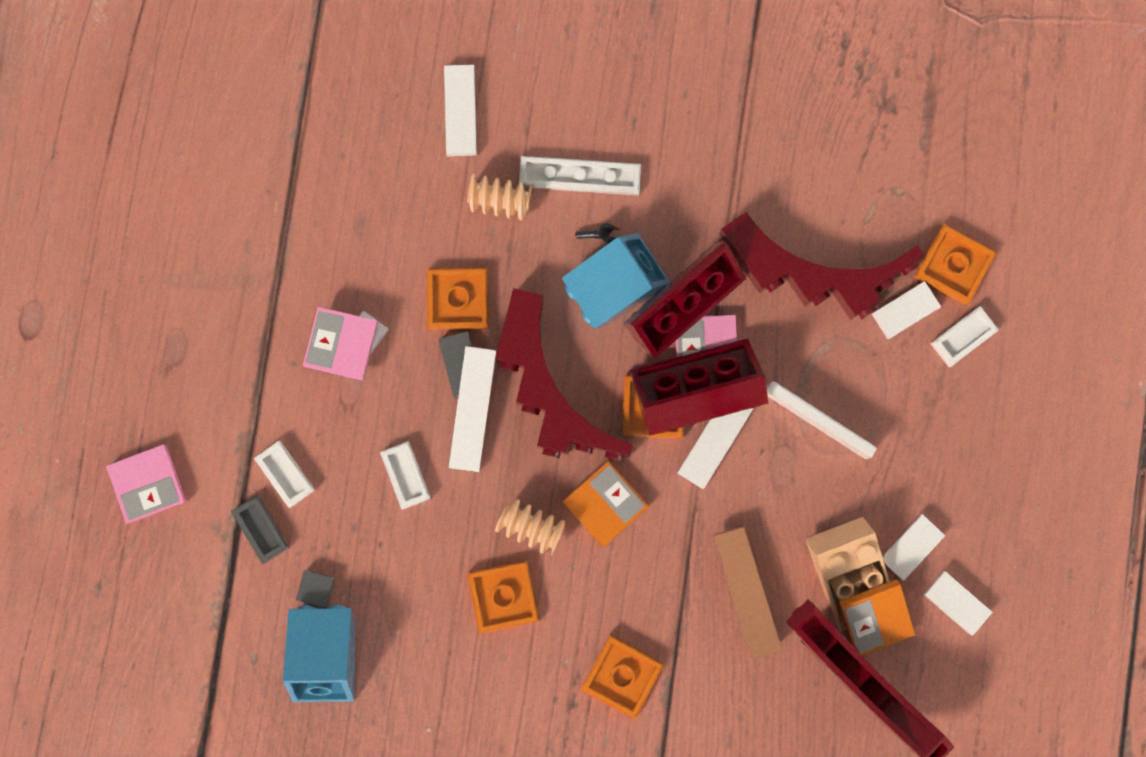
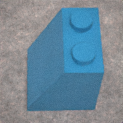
M638 233L618 236L562 277L566 284L565 290L571 299L577 301L582 309V317L594 329L606 326L670 283Z
M304 605L299 606L298 609H288L283 683L292 702L355 701V619L351 608H346L342 605H332L328 609H316L313 606Z

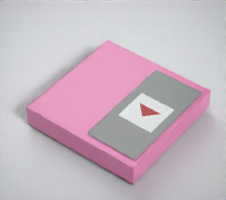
M318 307L303 367L364 381L378 321Z
M736 315L704 316L675 341L676 357L737 341Z
M163 444L106 466L126 524L186 503L167 445Z

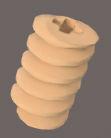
M472 174L467 202L470 205L471 212L476 213L481 205L483 214L488 215L493 207L495 216L500 217L505 209L507 218L512 219L517 211L519 220L524 221L530 207L533 184H531L528 191H525L523 182H519L516 189H513L511 180H507L504 187H501L499 178H495L493 184L489 185L487 176H483L481 182L477 183L475 174Z
M516 499L511 505L507 503L495 532L499 533L506 527V537L508 538L515 532H518L517 542L522 543L529 537L528 547L533 548L540 542V553L544 554L549 548H552V556L565 528V521L561 520L554 526V516L551 514L543 521L542 510L539 509L532 516L531 505L528 504L521 511L519 510L520 500Z

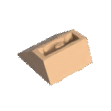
M864 517L806 538L814 567L840 632L847 630L839 601L890 582L876 534Z

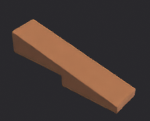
M744 526L713 534L750 656L754 660L783 651Z

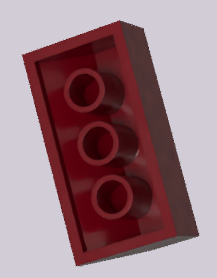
M724 241L712 245L624 322L634 340L654 359L746 280L729 245Z
M748 338L630 370L649 436L769 404L765 375Z

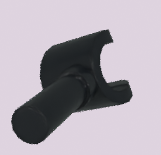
M605 223L599 230L576 231L575 236L576 239L595 238L610 243L616 238L609 237V234L614 230L619 231L620 229L610 223Z

